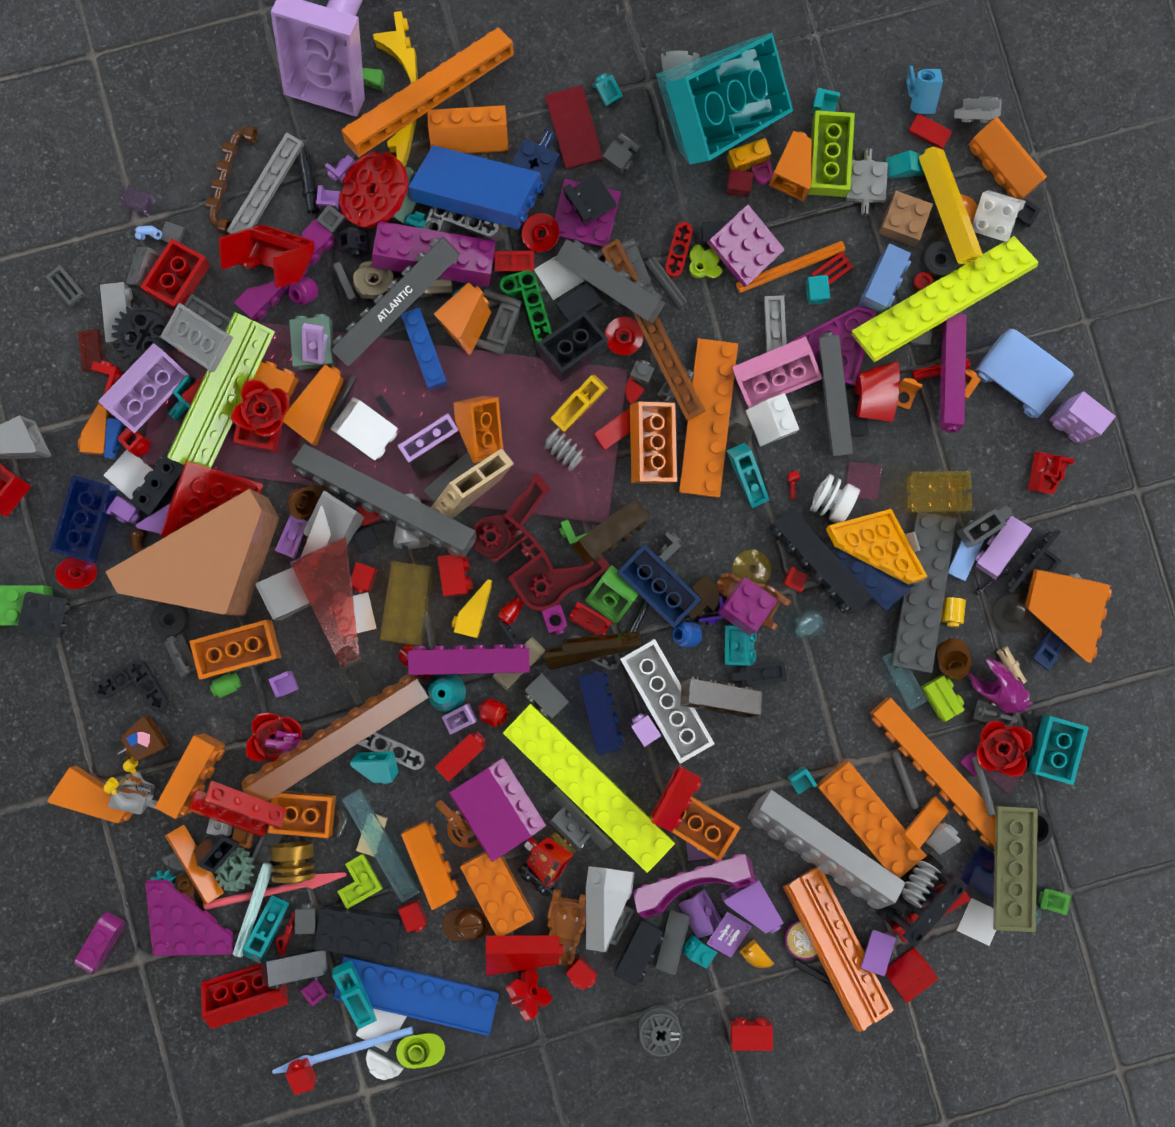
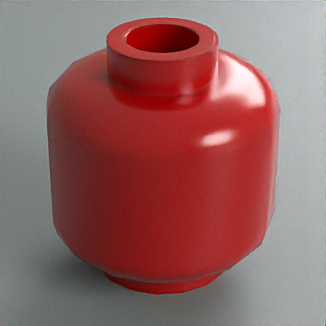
M489 698L485 702L482 701L478 707L479 719L492 727L503 725L508 717L506 705L494 698Z

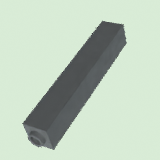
M834 332L823 333L822 337L817 339L831 456L853 454L839 335L834 336Z

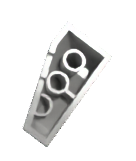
M588 867L586 882V949L601 952L607 951L615 933L616 924L623 915V909L627 900L631 897L634 872Z

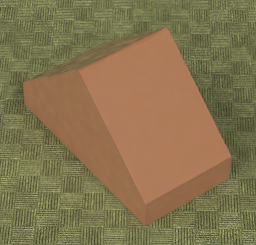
M248 489L107 570L106 574L119 594L218 614L245 616L279 516L268 497Z

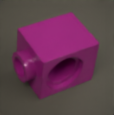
M561 604L542 611L549 633L553 632L555 636L565 632L564 628L568 627ZM553 615L560 616V625L552 626L550 618Z

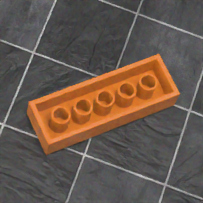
M844 760L816 783L818 790L878 863L898 878H901L918 861L927 856L921 848L914 851L901 836L905 831L903 826L849 761Z

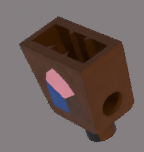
M148 715L140 718L120 738L124 747L119 749L117 754L122 761L130 756L135 761H139L170 747L151 716Z

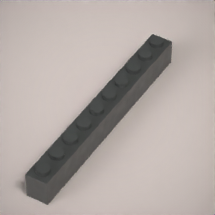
M306 444L302 446L291 462L295 473L300 477L305 478L306 476L316 485L328 487V490L333 494H341L349 502L361 504L366 511H374L382 519L396 522V525L401 529H409L417 537L429 539L434 546L439 548L442 546L456 557L460 555L465 558L477 539L475 530Z

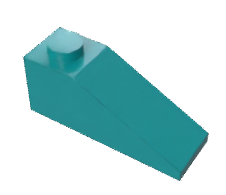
M745 443L727 450L732 467L751 508L770 501L752 450Z
M271 895L243 948V956L261 964L260 959L265 958L290 903Z

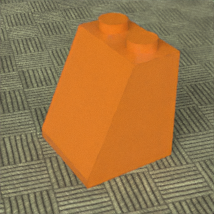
M793 131L773 173L769 186L803 202L811 187V138H808L803 132Z
M467 283L434 313L443 329L468 355L473 352L491 314V310L488 307L490 303L484 297L485 294L478 286L474 288L470 283Z

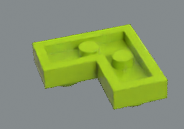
M364 853L345 864L354 882L337 892L348 909L383 889Z

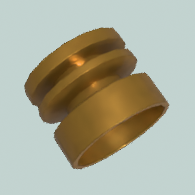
M289 842L270 847L271 860L280 862L279 865L271 868L272 872H278V874L272 876L273 882L295 884L315 877L314 871H308L314 868V863L305 862V859L314 856L313 842Z

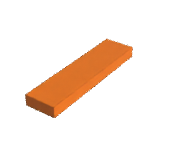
M185 825L165 835L204 904L206 905L222 895L224 892L218 886L219 883L215 881L213 873L197 866L194 854L197 846Z

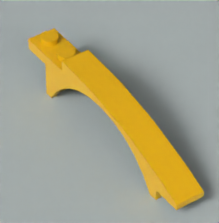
M402 11L394 12L396 31L373 34L377 48L390 54L402 65L412 83L418 80L417 56L415 49L411 48L410 37H406V31L409 30L408 20L403 18ZM416 120L398 131L387 141L390 154L397 153V159L402 162L404 167H406L409 158Z

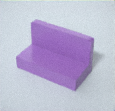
M705 889L698 891L691 898L678 903L682 913L691 916L689 925L697 938L713 934L722 921Z
M872 930L861 968L885 976L896 940L895 935L889 932L883 933Z

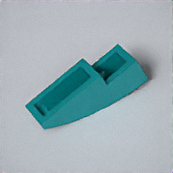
M350 960L333 968L332 977L357 1028L361 1029L376 1022L377 1018L352 961Z

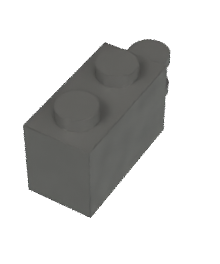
M1010 507L988 510L956 532L967 548L973 547L1006 526L1005 520L1012 516V510Z

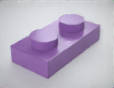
M290 514L275 551L295 559L305 534H303V531L308 521L296 519Z

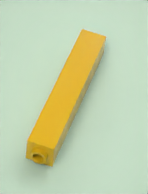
M930 147L924 151V154L919 156V160L956 260L959 264H968L982 257L983 253L943 149Z

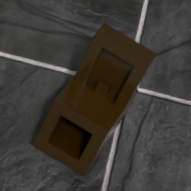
M705 574L691 587L702 599L688 613L691 619L702 617L707 612L706 606L711 611H714L719 602L718 588Z

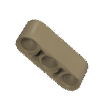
M534 637L525 643V648H530L531 667L544 654L545 649ZM495 673L492 678L506 691L523 673Z

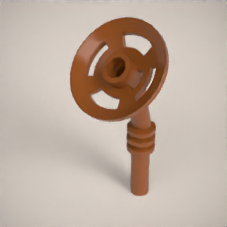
M442 800L438 801L436 807L446 816L448 821L447 832L451 841L462 848H471L478 845V839L468 843V838L473 837L474 833L466 820L461 819L459 816L461 812L459 810L456 812L452 811ZM452 830H455L456 835L462 839L461 842L455 838Z

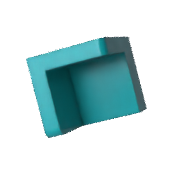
M818 88L814 96L811 114H814L815 111L835 112L840 92Z
M828 276L808 277L805 282L808 305L827 303L830 299Z
M805 767L800 768L787 777L798 795L811 786H817Z

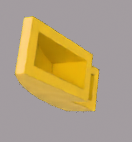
M595 374L591 375L550 419L565 432L601 397L608 387Z

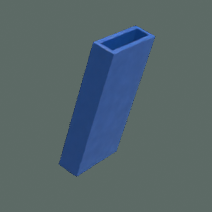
M433 145L409 184L408 189L411 201L519 229L522 222L526 221L530 207L534 206L537 194L541 193L543 182L540 178V172Z

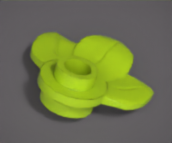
M699 244L693 247L689 255L691 260L689 266L690 274L694 278H703L705 276L716 278L720 276L723 270L717 265L720 258L714 250L708 249L704 251Z

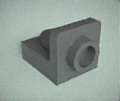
M667 532L664 535L671 543L670 546L666 544L659 551L661 554L659 558L664 563L681 547L679 544L681 540L674 533L670 535Z

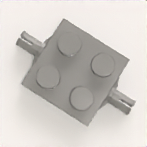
M868 148L864 149V160H852L851 186L846 196L847 201L861 203V215H864V213L865 215L869 214V204L874 202L884 203L886 201L888 162L872 160L873 149L871 148L869 151Z

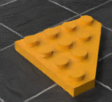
M892 509L829 525L826 528L835 547L908 585L928 577Z

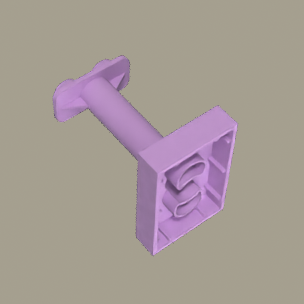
M304 0L275 1L271 10L284 95L352 116H358L365 100L359 17L356 15L363 0H329L326 7Z

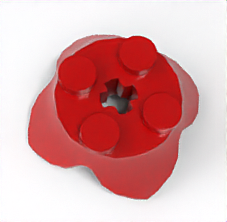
M247 379L241 388V403L232 410L231 421L242 429L255 431L260 436H273L281 428L284 416L288 412L289 395L280 388L271 389L259 380ZM261 406L267 408L264 414L259 413Z
M274 713L257 714L251 724L253 734L246 744V757L256 762L266 760L274 762L279 758L282 749L265 747V739H271L272 734L275 735L276 730L286 733H298V737H294V739L300 740L302 736L301 725L290 717H280Z
M1000 721L988 722L980 735V743L976 752L978 764L987 771L997 770L1007 776H1022L1027 766L1024 754L1031 747L1032 733L1019 726L1007 727ZM999 745H1005L1004 753L998 751Z

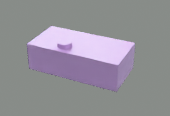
M153 343L98 402L135 433L169 398L182 380L189 375Z

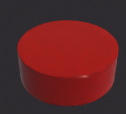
M920 272L913 279V287L918 292L933 284V277L927 272Z

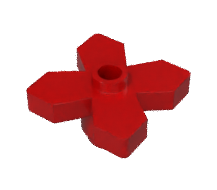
M535 968L523 970L521 972V981L515 979L506 986L511 1003L515 1007H520V1013L526 1022L532 1020L538 1014V1006L542 1008L552 1001V997L547 989L537 987L538 973Z

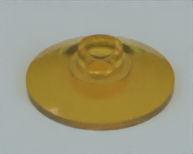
M747 550L735 558L732 573L741 579L747 577L753 582L765 584L771 575V564L762 552ZM751 565L756 567L754 573L749 571Z

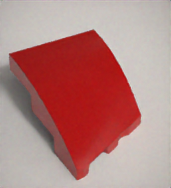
M892 361L891 364L858 373L853 391L860 395L856 416L893 422L899 394V362Z

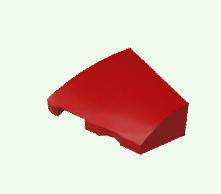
M1035 452L1027 490L1054 494L1058 488V483L1065 477L1064 471L1069 464L1072 465L1074 463V459Z

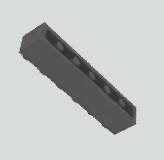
M568 239L565 241L555 258L556 261L645 320L654 323L665 305V302L661 300L662 295L654 290L648 292L645 290V284L637 279L633 282L629 279L631 275L623 270H620V272L616 271L613 263L606 259L604 262L598 259L600 255L591 249L587 252L583 249L585 245L579 241L574 240V242H571Z

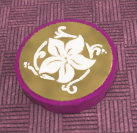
M800 920L792 922L786 929L784 936L788 951L796 958L802 960L818 956Z

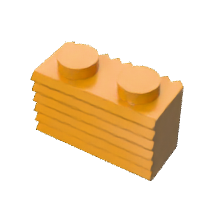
M766 138L728 150L727 161L731 170L746 171V169L749 170L753 166L769 161L771 151Z

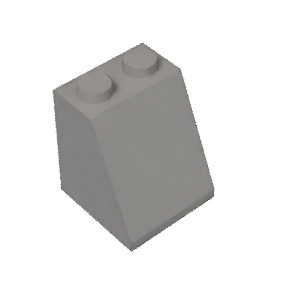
M19 415L0 424V459L51 457L50 451L35 421Z
M323 491L303 534L309 537L320 506H323L331 533L324 552L330 556L334 554L340 556L366 517L328 492Z
M301 563L255 584L273 620H283L323 600V589L319 583H315L313 579L315 574L310 565L307 566Z

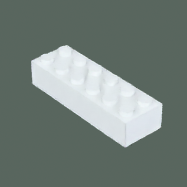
M655 639L620 658L680 764L714 745L696 710L680 706L681 684Z

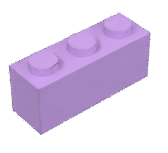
M446 414L399 444L398 447L410 463L457 433L459 429L450 415Z
M1013 516L1009 520H1005L1007 525L1000 529L1001 531L997 536L993 534L987 543L989 545L986 551L982 550L975 559L978 561L976 567L995 580L1032 530V528Z

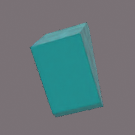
M908 150L886 158L885 162H888L887 179L925 175L919 160V156L922 154Z

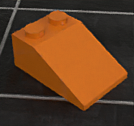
M479 396L453 403L455 423L473 463L481 462L501 448L503 449L499 397Z

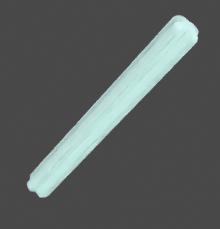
M264 862L261 867L233 951L234 956L243 957V948L251 935L272 873L271 868L273 865Z

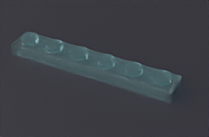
M361 788L344 797L342 801L401 903L418 894L420 890Z

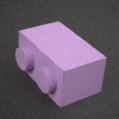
M640 713L631 719L633 723L630 725L644 747L661 736L647 714L643 715Z

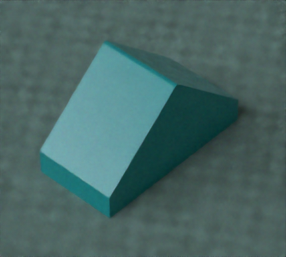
M773 33L751 38L656 74L678 150L690 165L710 161L793 111Z

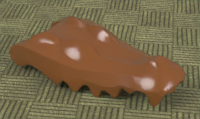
M724 573L719 578L716 586L719 593L728 598L737 583L742 579L731 573ZM753 582L778 600L762 623V625L776 630L778 624L771 621L780 603L789 606L792 601L769 585Z
M554 889L547 917L548 927L550 928L549 936L559 935V944H563V956H559L558 965L569 966L573 964L575 951L586 925V894H581L579 900L561 897V890Z

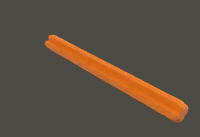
M839 241L761 272L745 287L740 282H737L736 288L739 293H742L835 256L842 251L844 252L845 245L842 241Z

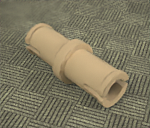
M1008 646L1002 647L1003 651L1001 649L997 650L996 653L999 655L1004 666L1013 673L1017 680L1020 679L1023 684L1026 683L1027 679H1025L1019 668L1020 664L1018 661H1015Z

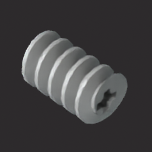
M557 428L548 436L543 444L546 443V450L552 448L550 453L552 456L558 453L556 458L558 461L564 458L562 465L570 464L568 470L572 471L585 458V456H581L583 449L575 451L577 444L570 446L572 439L564 441L566 434L563 433L559 436L560 429Z
M918 861L917 865L919 868L913 869L915 875L911 874L909 876L911 882L906 881V888H903L901 891L902 897L918 908L922 907L918 902L919 900L926 901L922 894H930L927 886L934 887L931 879L938 881L935 873L942 874L937 868L924 861Z

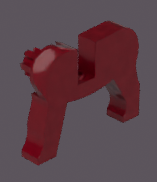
M538 472L532 476L527 489L516 498L506 513L484 517L477 521L472 529L475 530L477 536L473 547L494 562H497L518 544L521 543L523 545L520 547L521 551L527 558L530 556L532 558L508 575L507 578L528 607L537 611H545L559 604L564 596L572 590L587 586L611 566L603 557L597 563L592 561L588 565L585 563L582 565L552 568L540 544L523 527L550 489Z

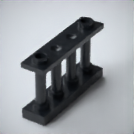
M929 853L922 860L931 864L940 872L944 867ZM941 872L942 874L935 873L938 880L946 886L939 894H936L927 886L930 894L925 895L932 902L925 910L906 901L902 897V893H900L896 903L879 909L877 914L891 927L896 922L906 932L902 937L915 948L968 888V885L957 875L950 879L943 872ZM909 876L906 878V880H905L904 882H906V881L911 882L910 879H909ZM908 907L919 916L912 925L901 917Z

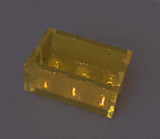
M971 471L910 472L906 474L907 492H910V495L907 496V513H967L972 511V493L962 495V492L971 489Z

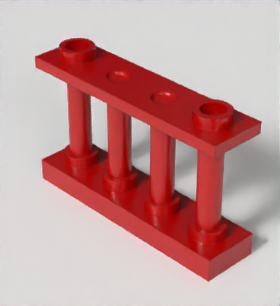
M211 781L207 793L199 790L194 791L188 811L263 837L266 834L268 825L281 828L286 808Z

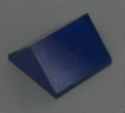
M979 846L961 880L994 900V854Z

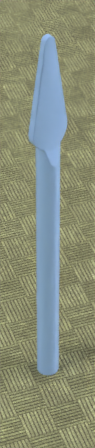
M411 1026L314 1056L303 1055L297 1059L301 1060L308 1057L312 1066L319 1062L413 1035L414 1031ZM291 1062L273 1069L272 1073L287 1072L288 1065Z

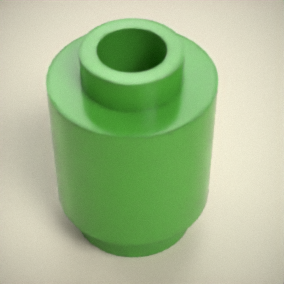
M236 672L220 676L212 680V685H210L213 695L219 698L238 691V688L242 687Z

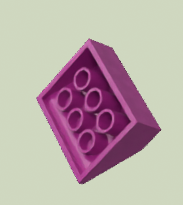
M504 758L496 761L449 793L491 862L546 826Z

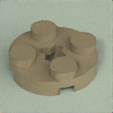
M372 261L364 262L354 272V287L363 299H376L381 293L385 295L389 291L387 287L393 282V274L391 270L372 268ZM371 277H374L375 280H378L376 283L369 282L371 280Z

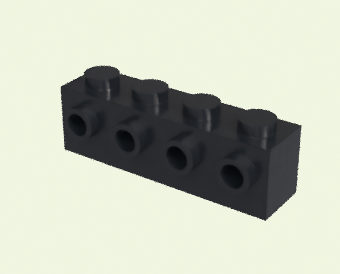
M174 440L168 445L167 449L169 450L167 453L158 458L156 461L157 466L154 470L146 474L144 477L145 482L142 486L137 487L132 493L133 498L130 502L149 516L159 511L176 489L184 467L183 464L167 457Z

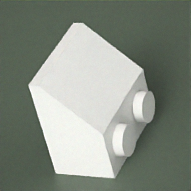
M785 393L765 400L746 410L760 447L792 435L799 430Z

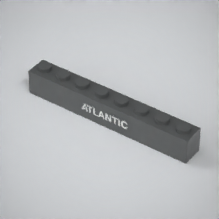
M444 236L441 239L437 237L429 245L431 249L427 253L423 251L415 259L417 263L413 267L409 265L401 273L403 277L399 281L395 279L387 287L389 291L385 295L381 293L373 301L375 305L371 309L367 307L359 315L361 319L357 323L353 321L346 328L348 332L343 337L339 335L332 342L334 346L331 351L344 364L349 367L460 256L461 253Z

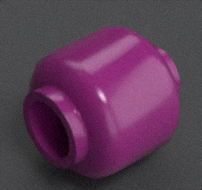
M302 277L297 283L290 284L289 296L298 305H306L318 297V286L311 278Z

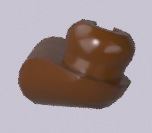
M142 529L133 530L130 534V547L136 554L145 549L141 545V539L145 536Z

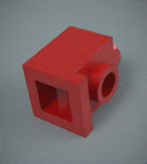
M127 427L117 440L130 453L139 458L140 455L148 452L151 442L139 430L134 433V438L128 442L127 440L134 432Z

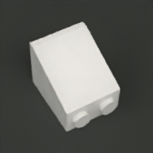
M353 397L330 428L373 460L379 459L386 450L384 447L388 442L391 443L397 436L396 431L398 430L397 427L362 401Z

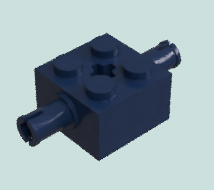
M549 129L544 130L539 144L524 138L512 163L516 167L540 172L543 188L541 193L538 194L542 196L545 195L560 163V154L549 149L556 136V133L552 130L549 133Z

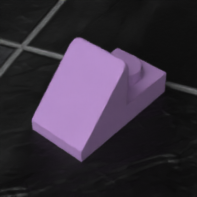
M303 324L302 361L323 363L328 335L324 334V326Z

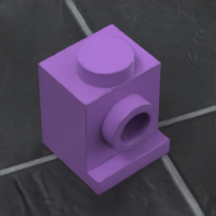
M116 496L106 511L107 514L116 516L115 518L122 523L130 522L134 525L140 520L142 512L140 508L119 496Z

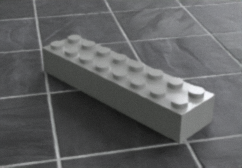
M773 790L758 798L747 817L755 827L764 829L771 838L783 842L787 849L800 854L804 861L816 865L820 872L832 876L836 883L846 886L853 895L868 901L867 904L872 908L881 909L896 903L906 883Z

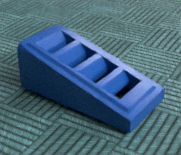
M107 418L104 457L110 460H115L121 444L117 438L127 427L119 419Z

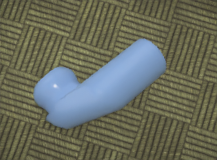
M138 226L135 229V238L139 240H144L145 235H150L157 240L162 237V232L154 226Z

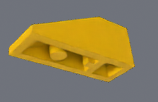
M488 579L458 613V617L454 616L452 628H455V633L475 638L479 637L493 583L492 580Z

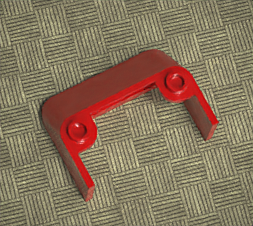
M257 225L218 238L221 269L238 264L246 269H254L260 264L274 268L276 288L290 283H297L298 280L302 279L315 251L313 240L267 225Z

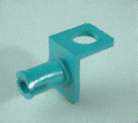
M186 376L172 392L179 401L168 414L170 416L173 415L172 418L177 421L191 406L182 397V394L195 381L196 378L193 376Z

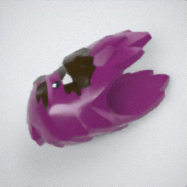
M986 659L990 669L998 677L994 682H986L975 674H968L975 691L983 695L990 705L999 707L1004 713L1025 712L1033 704V702L1029 701V690H1026L1022 682L1017 680L1013 673L1001 662Z

